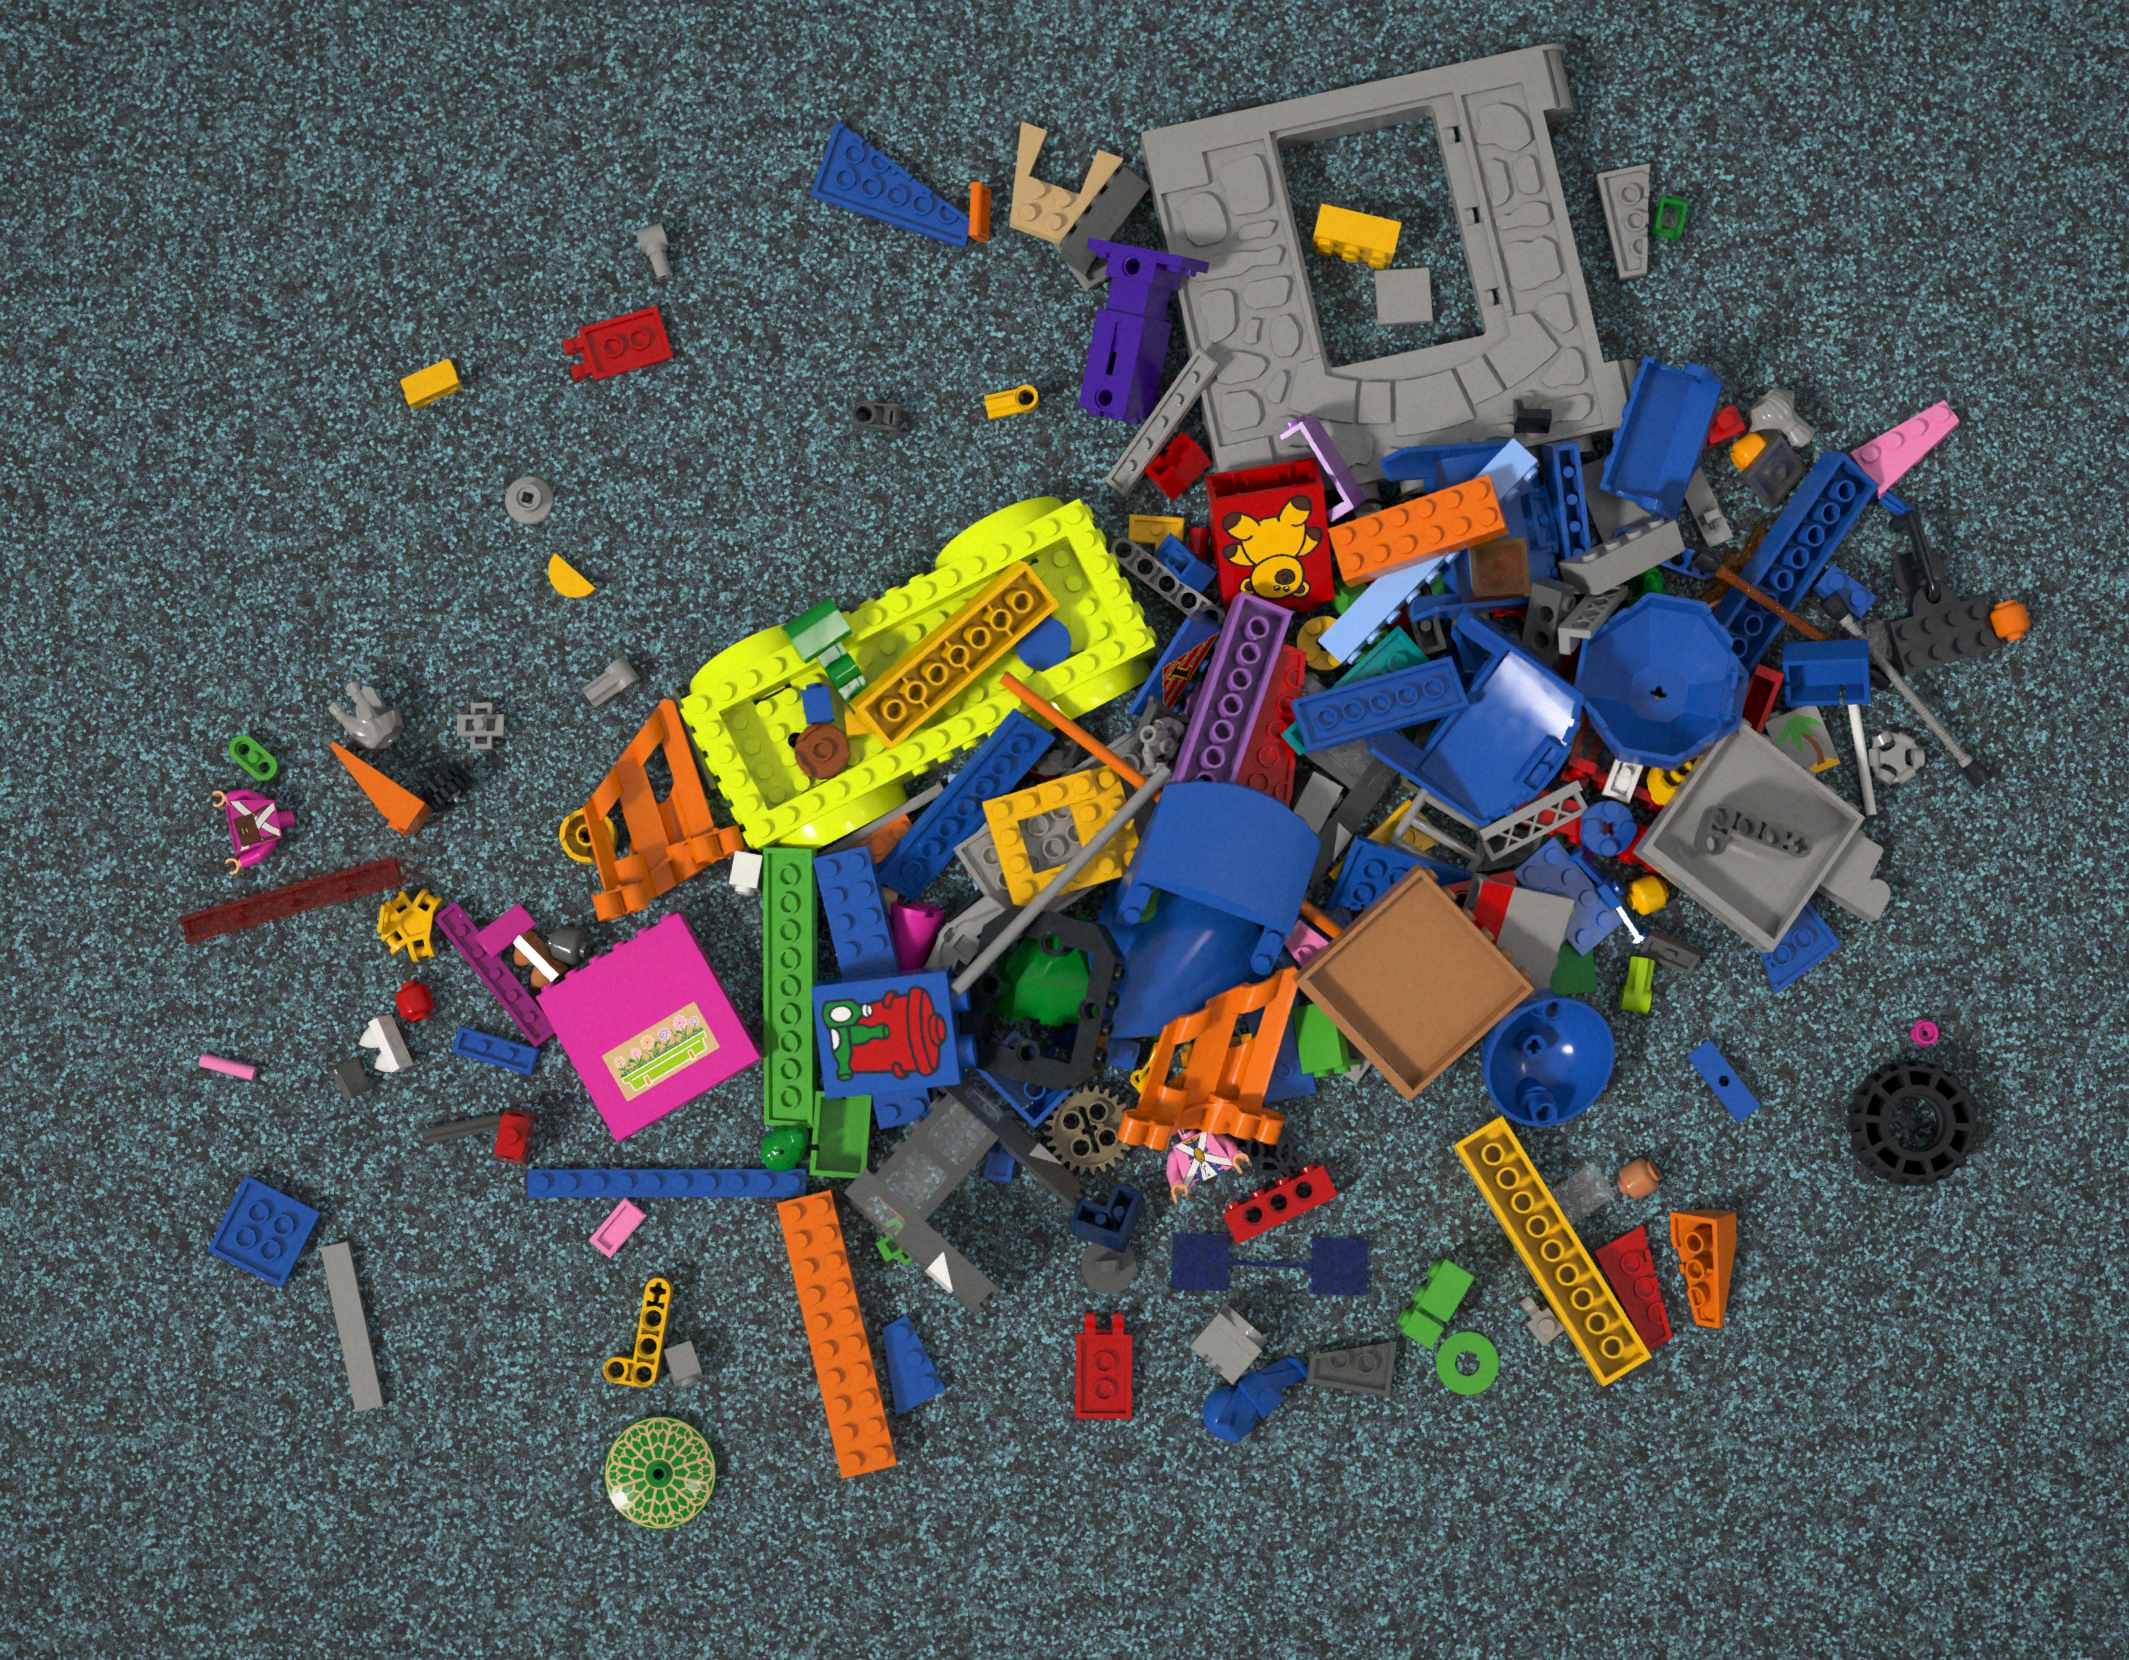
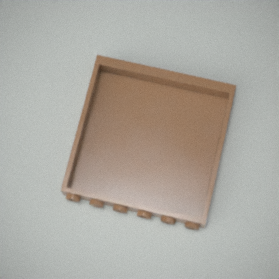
M1419 863L1414 865L1293 975L1297 986L1408 1102L1534 990L1530 982L1533 977L1523 966L1517 969L1511 962L1514 959L1511 953L1504 946L1499 949L1492 942L1495 939L1494 935L1485 926L1480 929L1473 922L1477 919L1476 916L1466 906L1461 909L1455 903L1458 897L1448 886L1442 889L1436 882L1439 877L1428 865L1423 868Z

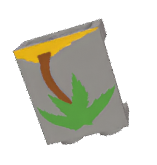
M1817 706L1790 707L1791 712L1781 715L1780 711L1768 715L1763 730L1766 729L1769 738L1773 741L1772 745L1780 751L1784 750L1790 753L1795 758L1794 762L1801 768L1806 767L1817 774L1840 764Z

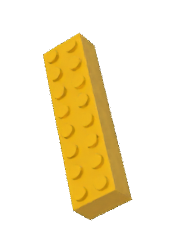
M1017 560L848 704L881 745L891 750L1060 605L1027 562Z

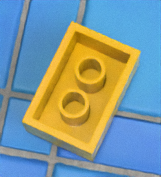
M1321 204L1310 249L1316 250L1315 253L1321 256L1329 257L1331 254L1342 256V259L1347 262L1357 263L1360 260L1368 262L1370 267L1384 269V266L1390 267L1402 222Z

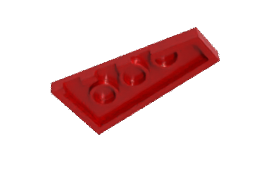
M1641 1225L1594 1250L1593 1253L1646 1349L1650 1351L1673 1337L1660 1295L1657 1276H1655L1644 1226Z

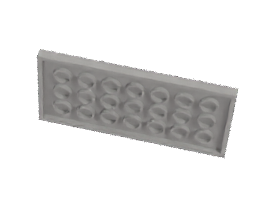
M1137 727L1106 746L1147 779L1155 773L1150 771L1149 767L1145 765L1143 757L1138 756L1137 752L1129 749V744L1133 741ZM1093 755L1060 778L1089 769L1106 766V764ZM1119 775L1126 801H1128L1139 789ZM1171 777L1160 787L1162 790L1165 784L1170 782ZM1151 798L1132 816L1135 819L1133 823L1139 841L1157 804ZM1069 807L1018 821L1033 874L1069 863L1082 849ZM987 825L954 847L953 851L982 894L985 896L989 893L1006 907L1010 908L1013 906L989 826ZM1101 883L1055 897L1043 910L1058 913ZM1018 935L1014 941H1017L1018 939L1023 937V935Z

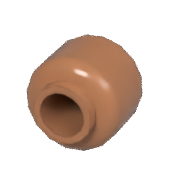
M1637 1158L1620 1168V1180L1617 1183L1624 1195L1629 1194L1634 1199H1641L1658 1189L1661 1175L1653 1161Z

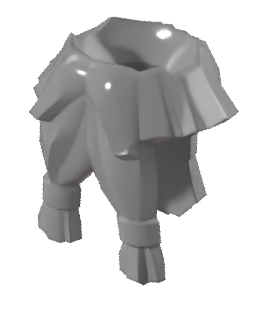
M1771 389L1767 394L1760 397L1750 407L1749 412H1747L1749 433L1757 431L1761 436L1766 435L1770 440L1775 433L1781 435L1782 431L1787 435L1792 447H1803L1808 444L1816 431L1794 411L1795 394L1791 390Z
M355 681L348 683L345 690L356 703V716L349 715L338 701L330 704L328 707L329 711L342 723L346 731L352 736V741L356 742V746L373 752L379 749H387L402 733L404 728L400 708L386 706L373 686L365 685L360 690Z

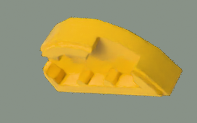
M556 553L553 555L549 562L548 574L551 584L558 593L567 598L578 599L588 597L596 591L595 587Z

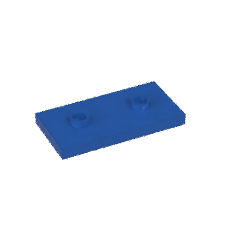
M1298 990L1292 1008L1300 1007ZM1265 1006L1245 1013L1248 1033L1252 1034V1039L1257 1035ZM1292 1009L1263 1103L1316 1094L1313 1073L1302 1074Z

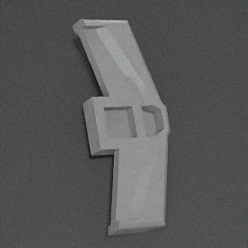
M988 893L953 921L947 922L938 933L939 937L925 968L952 965L954 971L959 959L968 965L977 954L980 941L977 936L981 934L983 925L1007 910L1008 907Z

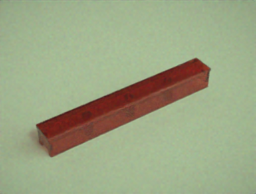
M390 857L179 917L183 924L186 936L185 942L192 946L405 885L398 859Z

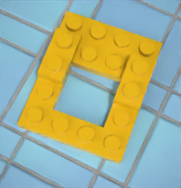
M1106 765L1093 770L1089 769L981 803L1012 905L1027 906L1067 865L1063 864L1059 867L1033 874L1018 821L1069 807L1081 847L1083 848L1105 825L1102 820L1107 810L1111 808L1119 811L1127 802L1119 775ZM1134 823L1128 833L1125 834L1118 831L1056 897L1105 881L1122 878L1139 843Z

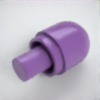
M1195 681L1196 683L1191 693L1185 697L1184 713L1190 719L1203 686V682Z

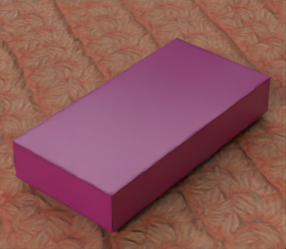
M518 903L476 934L475 939L493 959L513 944L519 935L533 929L536 923Z

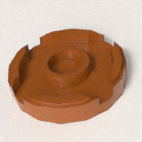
M814 724L806 728L797 738L794 751L795 760L799 768L809 777L818 780L831 779L839 775L847 766L850 758V745L844 733L837 727L826 724Z

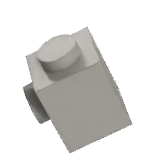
M691 1341L664 1350V1357L675 1388L679 1386L688 1388L696 1385L698 1380L702 1378V1370Z

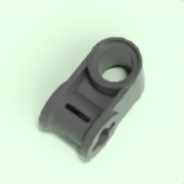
M861 401L855 404L852 409V423L857 429L862 431L901 435V412H904L905 407L896 403ZM866 410L871 413L872 417L870 420L862 422L857 419L856 415L858 412ZM892 414V423L890 424V415Z

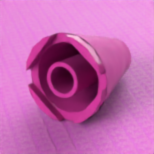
M903 900L892 901L890 907L891 926L902 970L923 968L938 935L937 930L941 927L945 918L946 910L940 911L938 906L911 901V904H908V906H902Z

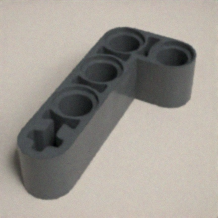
M1724 803L1709 806L1704 810L1693 844L1697 854L1703 857L1722 854L1726 850L1730 838L1789 860L1804 858L1812 851V841L1806 834ZM1717 810L1723 815L1721 824L1715 818ZM1743 820L1748 824L1746 834L1741 830V822ZM1768 830H1770L1774 836L1772 843H1769L1766 838V833ZM1708 837H1711L1714 840V848L1712 851L1707 847L1706 844ZM1794 842L1795 846L1785 843Z

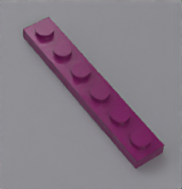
M457 901L451 903L434 917L437 924L535 1048L555 1034L543 1010L502 958L497 955L492 959L475 939L476 934L480 930Z

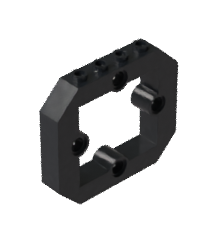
M1014 904L983 925L976 959L1026 908L1025 905ZM1042 910L1019 935L1038 939L1040 951L1050 957H1066L1072 953L1074 948L1095 953L1086 995L1077 1007L1080 1022L1071 1062L1051 1057L1049 1045L1041 1039H1024L1019 1041L1016 1047L990 1041L999 999L1006 998L1012 990L1011 978L1005 973L1011 944L970 985L971 1010L963 1014L960 1033L961 1035L973 1033L975 1036L978 1070L1058 1091H1067L1100 1071L1102 1065L1107 1060L1108 1050L1106 1046L1108 1038L1114 1030L1112 1019L1114 1010L1117 1009L1120 1002V994L1118 992L1120 983L1126 975V966H1124L1126 959L1106 925ZM1056 936L1060 940V946L1057 950L1053 946ZM993 979L997 982V988L994 992L991 989ZM1095 1004L1099 1008V1014L1096 1018L1092 1014V1008ZM1032 1046L1036 1051L1033 1060L1029 1056V1050Z

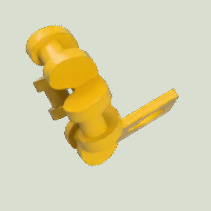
M423 888L413 902L408 894L402 890L398 893L399 897L395 900H388L385 905H381L377 932L382 934L380 936L382 942L389 944L391 947L390 952L393 956L408 947L413 962H418L421 957L429 956V958L436 957L430 935L433 916L440 909L444 901L443 898L439 896L435 898L429 894V890ZM425 904L429 909L426 912L419 907ZM406 905L407 908L400 913L399 910ZM397 932H398V933L401 935V937L403 938L402 940H399V939L397 938V936H396ZM423 939L424 945L416 947L414 941Z

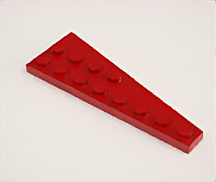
M1282 643L1235 783L1263 791L1282 801L1289 808L1290 799L1292 798L1296 758H1294V749L1285 741L1281 734L1296 721L1290 704L1291 700L1301 698L1307 652Z

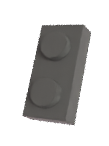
M1652 928L1639 951L1640 955L1689 976L1702 953L1701 949Z

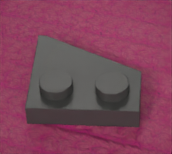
M1514 827L1512 836L1524 839L1528 836L1529 832ZM1509 828L1502 833L1508 834ZM1495 835L1488 839L1494 854L1503 850L1506 841L1505 837ZM1540 836L1492 862L1489 861L1485 853L1483 862L1477 871L1485 872L1518 866L1543 844L1544 836ZM1510 839L1509 846L1516 843L1517 841Z

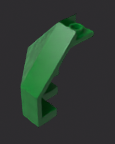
M1062 914V915L1074 917L1073 915H1070V914ZM1087 914L1075 917L1089 921ZM1026 936L1007 961L1005 973L1011 978L1012 990L1006 998L999 999L997 1012L1015 1021L1023 1022L1024 1017L1040 1019V1024L1062 1027L1064 1022L1079 1024L1080 1019L1077 1014V1007L1079 1002L1085 998L1090 977L1088 952L1074 948L1072 953L1066 957L1046 956L1040 951L1038 939ZM1058 936L1053 941V946L1056 950L1060 946ZM1094 1005L1092 1008V1014L1096 1018L1097 1012L1096 1006Z

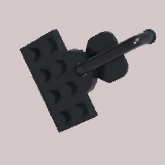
M1910 510L1891 519L1888 523L1891 531L1900 533L1903 531L1904 526L1907 527L1914 550L1913 552L1895 557L1891 563V573L1896 588L1910 596L1907 606L1908 617L1885 624L1900 676L1903 677L2001 648L1990 618L1985 595L1961 602L1957 593L1950 586L1942 583L1945 571L1940 555L1934 549L1929 548L1918 512Z

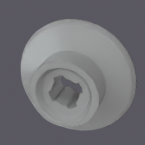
M525 476L517 479L510 485L506 492L505 505L508 513L514 520L523 524H536L543 521L552 511L554 495L551 487L541 478ZM526 494L534 496L531 504L523 502Z

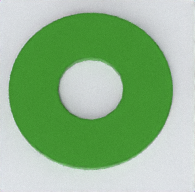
M1460 1332L1447 1338L1440 1346L1436 1357V1369L1440 1380L1448 1389L1462 1395H1474L1486 1390L1493 1383L1498 1373L1499 1359L1494 1346L1487 1338L1474 1332ZM1464 1351L1475 1353L1480 1361L1477 1372L1470 1376L1460 1374L1455 1366L1457 1356Z

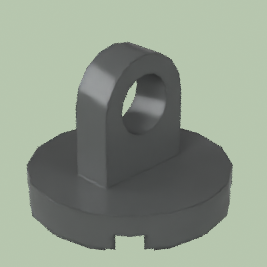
M1092 1243L1087 1247L1082 1256L1081 1270L1084 1279L1090 1287L1099 1292L1111 1294L1122 1291L1131 1283L1136 1272V1260L1129 1246H1127L1125 1253Z

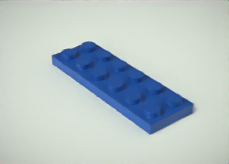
M1452 656L1291 700L1290 704L1307 754L1469 709V703Z

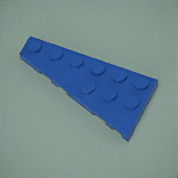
M1356 835L1324 906L1325 910H1335V907H1350V910L1368 908L1417 863L1423 868L1428 865L1439 877L1436 882L1440 887L1472 880L1474 872ZM1465 900L1457 903L1461 909L1464 907Z

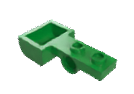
M826 597L780 628L803 663L807 664L814 658H817L851 713L855 714L856 712L848 703L869 685L863 678L854 659L847 653L840 642L853 632L833 601Z

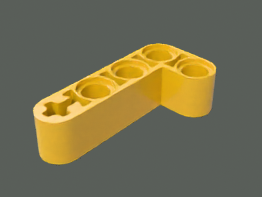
M658 1277L647 1283L634 1357L616 1356L609 1359L603 1367L604 1376L609 1381L631 1386L647 1387L658 1379L673 1296V1286L668 1279ZM660 1282L662 1283V1288L666 1289V1293L661 1294L659 1297V1303L664 1302V1307L660 1305L650 1306V1301L655 1302L657 1298V1293L653 1291V1287L658 1286ZM651 1310H656L661 1314L662 1320L658 1326H653L648 1322V1314ZM646 1338L653 1339L657 1344L656 1351L653 1354H649L643 1349V1342ZM618 1361L623 1364L624 1373L621 1377H616L611 1373L613 1362ZM641 1366H647L651 1369L652 1377L649 1381H642L639 1378L638 1371Z

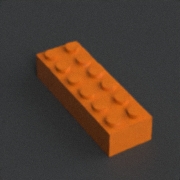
M1489 474L1328 529L1343 581L1349 588L1509 534L1497 492Z

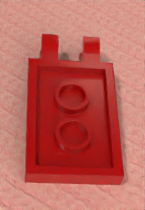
M657 306L579 328L580 337L562 341L566 357L581 351L584 360L583 364L570 367L574 382L583 380L590 375H593L594 381L598 382L673 359Z
M1085 1312L1084 1333H1076L1075 1418L1131 1419L1132 1333H1124V1313H1112V1329H1096V1312Z

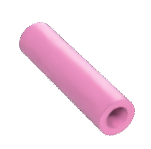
M202 1053L199 1060L200 1067L249 1080H254L257 1073V1067Z

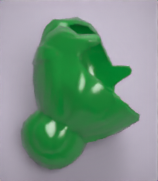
M786 1125L779 1126L763 1137L761 1140L762 1151L760 1156L762 1163L766 1165L767 1169L784 1172L797 1166L803 1159L808 1145L809 1132L807 1128L797 1125L790 1127Z

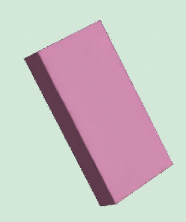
M624 1198L589 1241L606 1256L612 1258L647 1215L629 1199Z

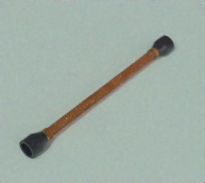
M1705 546L1698 547L1691 556V565L1702 572L1714 574L1718 578L1722 577V579L1747 594V596H1750L1756 602L1761 603V605L1813 640L1834 641L1727 569L1719 561L1715 553ZM1870 663L1871 685L1879 691H1884L1892 681L1883 673L1881 667L1879 668L1877 664Z

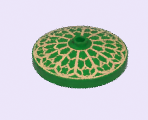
M652 1416L630 1425L615 1439L605 1462V1485L613 1505L626 1519L648 1529H671L692 1520L708 1504L716 1486L717 1461L711 1444L705 1435L694 1425L672 1416ZM656 1469L663 1470V1478L657 1479L654 1476Z

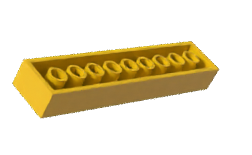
M1503 1116L1494 1118L1452 1144L1451 1146L1598 1384L1606 1386L1651 1358L1650 1353Z

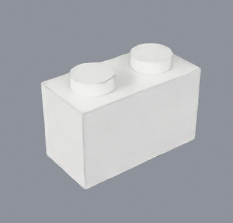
M735 851L729 884L735 888L737 894L754 896V892L761 893L763 886L762 855Z

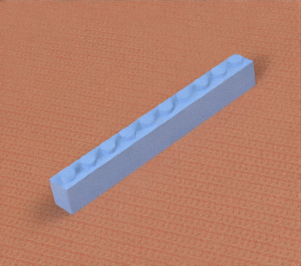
M1513 438L1474 479L1489 474L1494 483L1500 505H1502L1504 502H1511L1519 493L1517 488L1524 481L1529 483L1537 475L1539 463L1536 458ZM1460 551L1377 578L1317 641L1344 667L1348 663L1350 665L1354 664L1362 655L1360 650L1367 643L1372 645L1381 636L1382 632L1380 630L1386 623L1390 625L1394 623L1401 615L1399 610L1406 603L1410 605L1413 600L1418 598L1421 594L1419 589L1426 582L1431 584L1440 575L1439 569L1446 562L1448 564L1452 563L1460 554Z

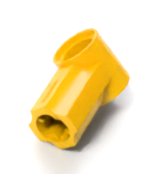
M1022 385L1017 389L984 396L989 420L1019 413H1032L1040 404L1036 389L1030 385ZM1025 393H1030L1034 396L1033 402L1029 405H1022L1019 402L1020 397Z

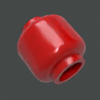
M417 980L401 984L402 990L395 994V1001L401 1017L409 1019L410 1023L430 1017V1012L434 1010L435 1003L429 986L427 984H418Z

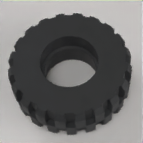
M1912 1060L1884 1065L1876 1072L1870 1073L1864 1078V1083L1861 1086H1857L1853 1093V1102L1848 1105L1847 1113L1850 1114L1849 1123H1846L1847 1133L1851 1134L1852 1141L1849 1143L1852 1150L1857 1151L1860 1156L1859 1161L1864 1167H1869L1873 1171L1872 1174L1880 1179H1886L1893 1184L1921 1186L1935 1184L1941 1179H1947L1954 1174L1953 1171L1961 1168L1967 1162L1966 1156L1968 1152H1973L1976 1144L1973 1138L1974 1133L1979 1131V1123H1975L1974 1114H1978L1976 1104H1971L1969 1099L1971 1096L1970 1091L1966 1086L1962 1087L1959 1083V1078L1954 1073H1948L1944 1070V1067L1935 1063L1930 1064L1922 1060ZM1906 1097H1917L1924 1100L1931 1107L1935 1116L1936 1128L1933 1138L1926 1146L1920 1149L1911 1150L1899 1146L1889 1131L1888 1118L1890 1111L1897 1101Z

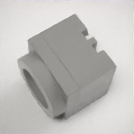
M1225 1304L1219 1312L1217 1311L1188 1345L1233 1385L1260 1354L1261 1348L1268 1340L1229 1305Z

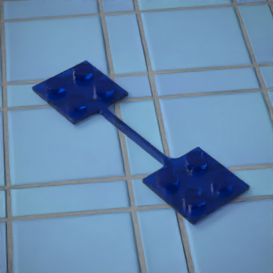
M1173 1233L1171 1289L1227 1291L1228 1270L1232 1266L1237 1265L1307 1268L1311 1273V1294L1367 1296L1368 1239L1312 1238V1256L1307 1263L1233 1261L1228 1255L1229 1235Z

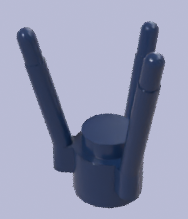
M1064 1022L1062 1027L1058 1028V1031H1053V1040L1050 1046L1051 1057H1054L1058 1042L1064 1050L1072 1051L1073 1054L1079 1024ZM1082 1083L1077 1085L1078 1092H1082L1083 1090Z

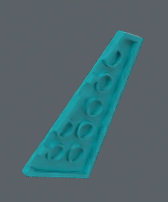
M1398 625L1330 689L1431 661ZM1294 721L1281 736L1298 755H1301L1307 751L1298 725Z

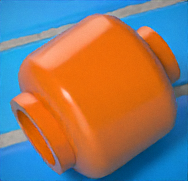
M2016 599L1995 605V610L1991 612L1990 618L1996 636L1999 638L2007 637L2008 642L2023 638V632L2031 626L2025 605L2016 603Z

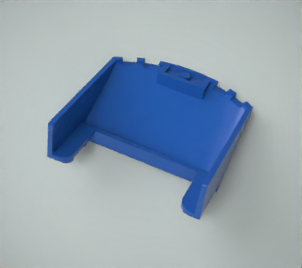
M1511 440L1404 447L1381 458L1380 462L1387 480L1406 481L1423 479L1425 493L1429 495L1473 480ZM1537 475L1529 483L1524 481L1517 488L1519 493L1511 502H1504L1501 505L1509 534L1469 547L1474 598H1472L1468 548L1460 550V554L1452 563L1448 564L1446 562L1441 567L1446 594L1423 596L1413 600L1410 606L1412 622L1449 618L1455 620L1465 605L1479 615L1528 606L1530 596L1525 540L1530 589L1532 588V583L1544 577L1551 579L1557 577L1558 569L1554 568L1555 554L1559 553L1556 518L1545 484L1541 486Z
M1465 605L1459 612L1456 620L1459 630L1492 653L1464 689L1469 709L1444 716L1420 747L1395 730L1365 738L1364 740L1370 753L1478 826L1483 827L1491 824L1490 821L1506 815L1507 817L1514 813V809L1525 801H1531L1556 775L1571 751L1572 741L1576 731L1579 730L1582 705H1584V694L1511 634L1505 633Z
M1193 779L1194 782L1178 784L1177 781L1166 783L1112 900L1113 922L1124 926L1136 924L1140 920L1154 888L1164 889L1265 926L1251 955L1250 963L1256 973L1268 977L1288 935L1292 936L1321 847L1320 838L1306 824V820L1287 808L1286 804L1256 788L1220 780V783L1203 782V779Z

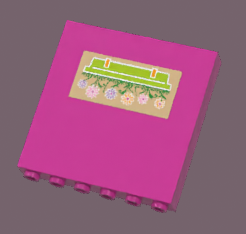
M674 911L667 913L659 919L660 924L653 928L648 925L635 933L637 937L627 942L625 939L612 946L613 951L606 956L601 953L588 961L589 966L582 970L577 967L564 975L565 980L558 984L555 981L541 988L542 993L536 996L537 1001L616 1142H622L765 1058L683 913L675 914Z

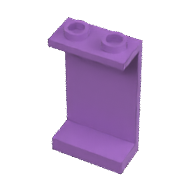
M1303 414L1284 426L1286 432L1279 435L1281 440L1301 430L1344 500L1326 512L1331 522L1367 500L1316 414L1309 418Z

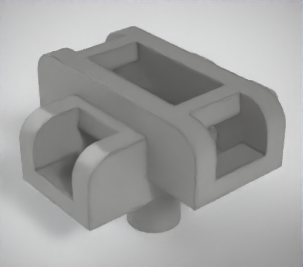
M471 703V715H457V736L463 738L470 737L471 750H493L494 737H505V715L494 714L493 703ZM478 709H487V711H478ZM479 737H487V739H477V738H479Z

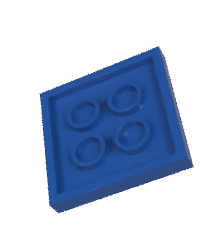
M246 1175L207 1251L280 1288H284L322 1212Z

